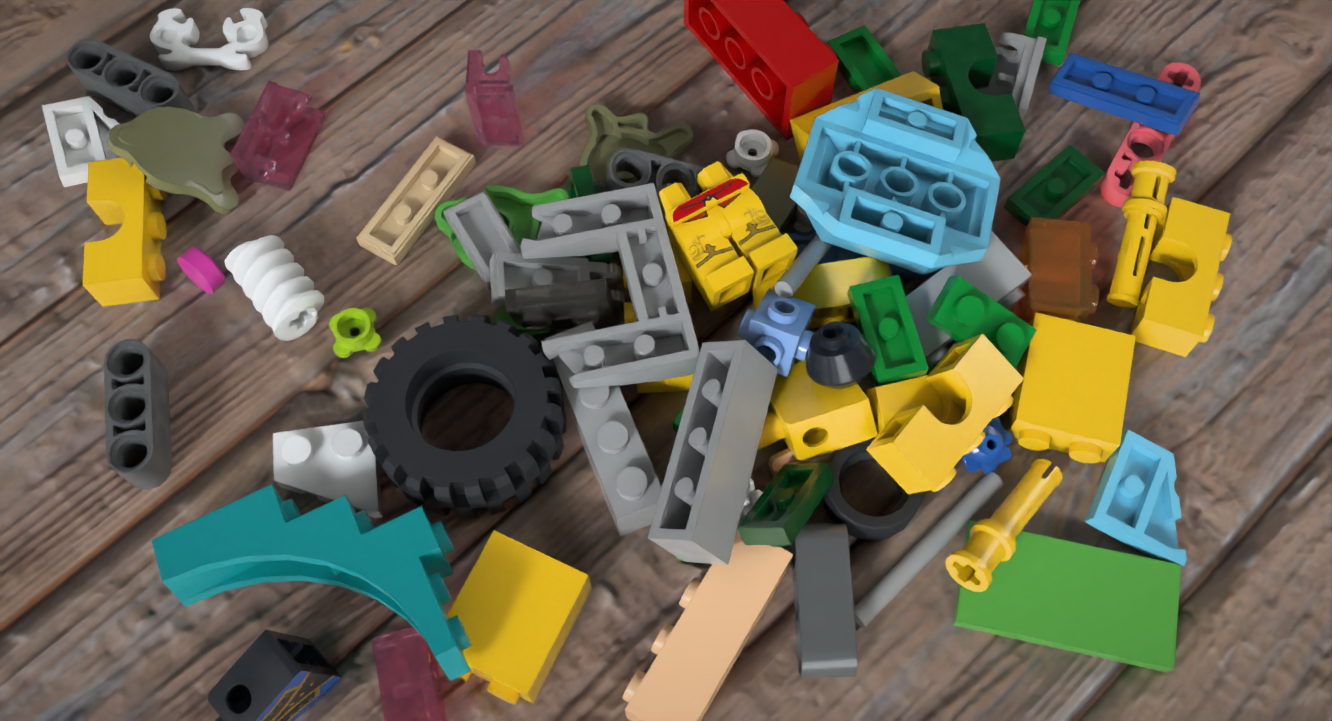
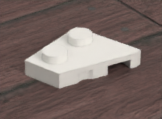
M86 96L42 105L58 174L64 187L88 182V162L122 158L114 154L107 144L110 130L119 123L115 119L108 118L103 108L91 97Z
M363 421L273 433L274 481L279 487L300 494L309 493L327 503L346 495L354 509L361 511L365 509L368 515L373 518L383 517L380 463L368 443L370 436L364 428Z

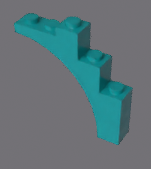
M271 484L151 540L162 582L184 606L227 590L265 582L309 581L340 586L373 598L406 619L427 642L450 681L471 671L463 653V650L472 646L459 616L456 615L449 619L444 608L445 605L453 602L443 579L454 574L445 555L453 551L454 547L442 522L438 521L431 525L422 506L375 528L367 511L364 509L356 513L346 495L301 515L294 500L291 498L283 501Z

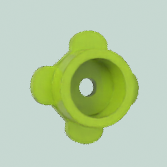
M348 308L331 318L329 327L336 338L333 350L337 356L347 358L353 352L361 350L373 352L380 347L382 340L375 331L374 323L377 321V315L374 310L370 308ZM358 329L359 334L352 336L351 332Z

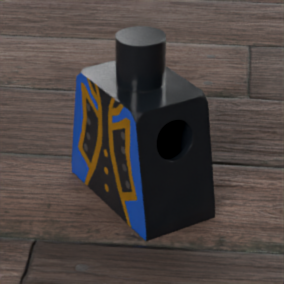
M265 630L212 688L207 698L208 702L220 715L215 721H295L342 676L309 639Z

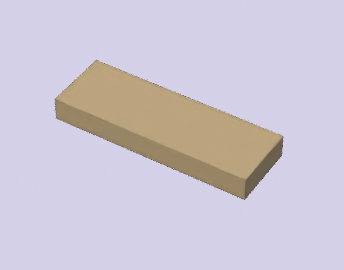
M436 136L356 237L359 245L398 267L434 220L435 211L438 206L450 199L476 165L474 155Z

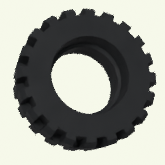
M458 314L443 317L444 324L431 327L429 322H426L416 327V336L408 341L404 336L391 346L394 355L390 359L382 357L373 370L378 382L368 383L364 395V400L369 407L363 412L364 428L370 436L368 443L373 454L396 488H401L406 498L417 506L426 503L432 513L445 517L450 514L451 509H456L461 519L477 518V509L488 507L491 515L506 511L503 502L515 497L521 503L530 497L532 492L529 485L534 480L544 484L552 473L550 460L560 459L564 447L562 434L567 432V417L560 382L557 379L552 361L540 351L539 343L528 333H522L519 336L516 325L503 319L498 320L496 326L491 325L487 315L472 314L470 321H460ZM482 383L498 387L512 396L514 410L509 422L494 439L480 447L465 451H448L428 444L422 436L423 422L427 412L439 397L453 388L465 384Z

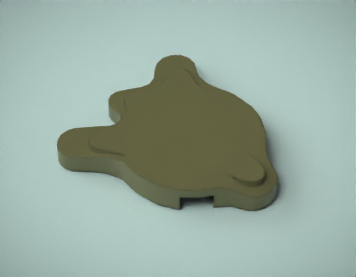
M593 104L585 111L586 124L591 135L589 142L582 151L579 166L589 165L593 180H600L604 189V179L612 156L618 151L626 148L637 149L676 160L681 154L692 148L695 142V134L691 127L682 123L658 133H653L649 131V117L644 113L618 117L606 106ZM621 171L616 173L618 178L625 183L633 184L638 182L637 178L630 172ZM668 183L663 184V188H666Z
M170 106L157 107L145 111L130 122L117 124L110 130L107 140L110 150L124 158L131 167L135 164L147 176L145 182L152 187L173 194H186L197 197L221 214L232 213L239 203V196L231 185V180L240 172L243 161L240 156L228 152L224 148L239 139L244 132L245 123L239 115L225 113L215 117H206L187 109Z

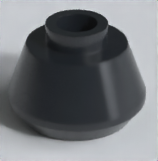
M839 321L829 322L820 327L810 339L806 371L808 376L820 385L832 389L847 388L858 384L869 374L874 367L876 354L871 344L855 326Z

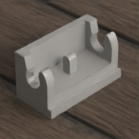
M1001 33L998 43L1005 46H1013L1017 50L1011 51L1003 47H994L998 59L989 86L979 88L978 91L988 95L1012 93L1023 122L1029 107L1047 38L1038 36L1035 39L1016 33Z

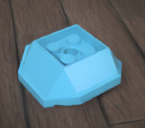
M874 88L860 95L857 101L838 106L815 118L790 198L805 210L821 241L925 275L947 266L981 261L989 246L1000 177L988 155L975 141L977 134L968 118L879 88Z

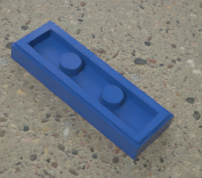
M1070 53L1051 80L1049 94L1175 136L1180 134L1198 106L1200 93L1074 53Z

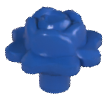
M999 417L993 418L983 431L986 436L981 444L970 453L961 457L968 472H976L981 468L984 473L988 474L994 472L999 463L1011 458V451L1006 445L1013 441V435L1002 427Z

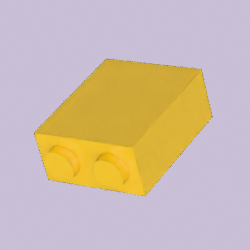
M1035 312L1029 325L1037 331L1017 366V372L1024 379L1012 393L1014 401L1013 406L1009 410L1006 430L1012 433L1013 440L1018 441L1019 445L1026 449L1035 451L1051 449L1067 453L1070 458L1078 462L1105 463L1120 446L1136 336Z
M494 530L447 614L449 619L456 615L459 616L472 644L471 647L463 650L471 671L458 678L468 681L471 673L490 682L486 689L488 692L508 703L516 705L519 697L534 703L592 590L589 575Z

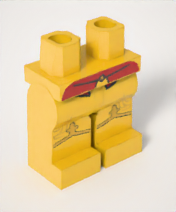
M719 161L703 168L698 174L697 183L703 193L691 199L682 183L676 182L662 189L659 192L658 199L665 218L670 244H673L676 253L711 312L749 292L751 285L755 289L785 273L794 262L798 250L787 233L782 235L768 216L759 197L749 188L750 183L744 174L741 173L733 177Z

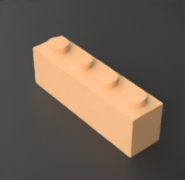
M737 529L729 564H712L702 581L696 577L692 579L679 602V605L685 608L675 627L669 623L664 625L651 648V651L657 657L648 672L644 673L638 670L629 682L622 699L629 702L625 708L627 719L631 721H702L789 570L793 554L781 547L745 545Z

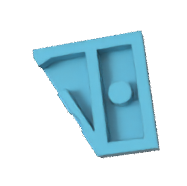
M1130 430L1124 431L1121 435L1120 446L1108 460L1085 523L1152 559L1180 564L1181 567H1184L1187 561L1186 550L1178 549L1175 521L1182 518L1180 500L1174 489V482L1177 478L1174 454Z

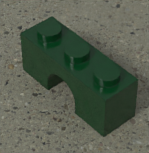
M980 23L932 30L928 49L922 52V70L925 77H930L931 81L939 86L943 110L969 119L977 134L975 141L988 155L991 162L1014 159L1025 133V127L1012 93L988 95L976 90L989 86L998 59L986 24Z

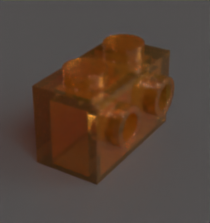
M1031 217L1020 239L1019 261L1032 274L1021 289L1026 295L1019 302V318L1029 324L1035 312L1083 323L1089 314L1095 313L1098 305L1099 290L1097 285H1092L1091 271L1094 270L1097 262L1098 246L1096 242H1091V223Z

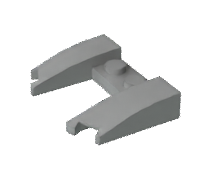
M654 183L533 206L532 217L541 221L542 224L536 241L522 239L520 247L523 259L619 252L637 321L541 341L543 353L549 360L559 356L574 373L569 378L573 388L629 385L693 375L700 350Z

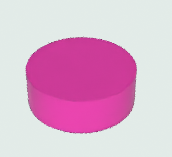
M190 247L177 258L178 264L184 273L203 291L213 294L225 283V275L221 268L201 249Z

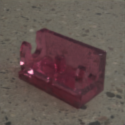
M468 50L465 95L478 145L524 146L520 113L517 107L514 87L510 85L511 68L505 54L500 55L498 60L500 68L496 72L486 73L483 71L485 65L481 50Z
M267 82L231 152V156L244 179L291 191L326 119L323 111L313 107H306L310 106L313 100L312 96L299 90L279 86L276 82Z
M412 626V628L373 638L372 650L376 662L384 721H447L438 663L423 637Z

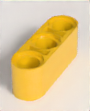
M871 257L817 264L792 297L816 305L809 329L819 328L834 321L853 323L856 320L847 294L849 287L891 277V266L889 263ZM783 274L755 289L751 285L755 311L769 288L775 290L774 286Z

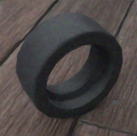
M876 437L839 449L829 461V466L835 480L823 497L825 510L834 523H846L850 536L868 541L887 539L904 530L916 514L923 496V492L907 494L903 489L901 502L896 509L885 516L877 517L862 514L847 503L842 490L843 477L849 468L858 462L872 461L878 463L866 450Z

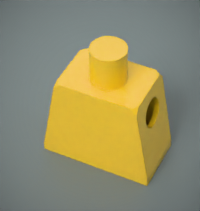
M806 360L805 362L799 361L793 365L788 377L780 374L776 375L758 450L784 439L795 458L805 461L878 436L869 398L858 384L842 389H832L814 382L807 374Z

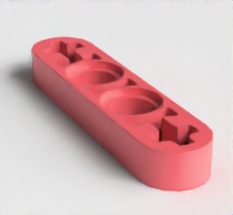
M1181 62L1166 65L1157 80L1173 84V81L1182 85V88L1198 92L1201 84V78L1196 69ZM1133 122L1101 181L1100 190L1104 199L1111 205L1122 208L1124 201L1130 198L1135 178H1132L1128 189L1120 187V181L1126 170L1131 171L1132 165L1138 161L1161 162L1175 135ZM1131 144H1146L1151 148L1154 156L1151 158L1139 157L1132 151Z

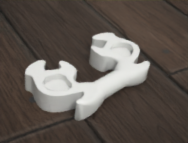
M242 8L240 13L244 21L233 23L229 17L224 21L223 33L229 42L228 44L220 48H191L189 45L196 44L200 34L193 18L186 19L181 9H168L158 14L159 19L150 32V40L160 54L158 58L165 70L178 71L191 66H223L232 70H249L252 68L249 58L262 54L269 45L265 32L268 24L263 13L253 8Z

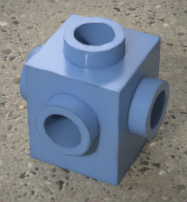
M769 288L756 311L747 309L738 331V337L745 339L778 369V374L788 377L796 359L804 362L807 359L810 339L814 332L809 331V326L816 305L792 296L790 298L780 297L775 290Z

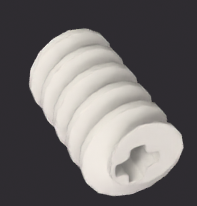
M269 235L257 240L247 241L238 245L229 253L224 261L226 268L232 272L234 280L242 286L245 295L252 300L255 309L262 314L265 323L273 329L275 337L280 340L290 341L300 338L310 331L317 322V312L324 304V296L320 291L314 290V282L308 276H304V269L300 264L294 263V255L288 249H284V242L281 238Z

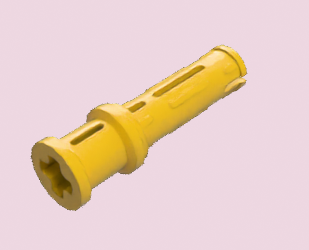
M1145 160L1135 162L1132 165L1131 174L1135 178L1130 198L1125 200L1122 206L1123 215L1127 221L1110 291L1106 298L1107 302L1115 306L1124 308H1136V306H1139V297L1149 262L1156 226L1167 216L1168 209L1164 205L1169 183L1175 180L1177 174L1176 169L1166 163Z
M1036 459L991 518L975 522L970 529V539L961 550L952 551L945 561L946 569L957 583L974 592H983L990 586L993 580L991 573L1000 562L1011 559L1014 555L1017 535L1023 530L1024 526L1055 487L1059 486L1062 482L1063 476L1057 466L1047 478L1043 479V473L1052 462L1046 459Z

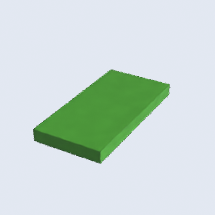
M970 520L966 525L964 545L970 539V529L977 521ZM1021 531L1016 537V551L1011 559L1000 562L991 573L993 580L985 591L974 592L958 583L952 624L954 626L1168 673L1174 670L1181 577L1180 564Z

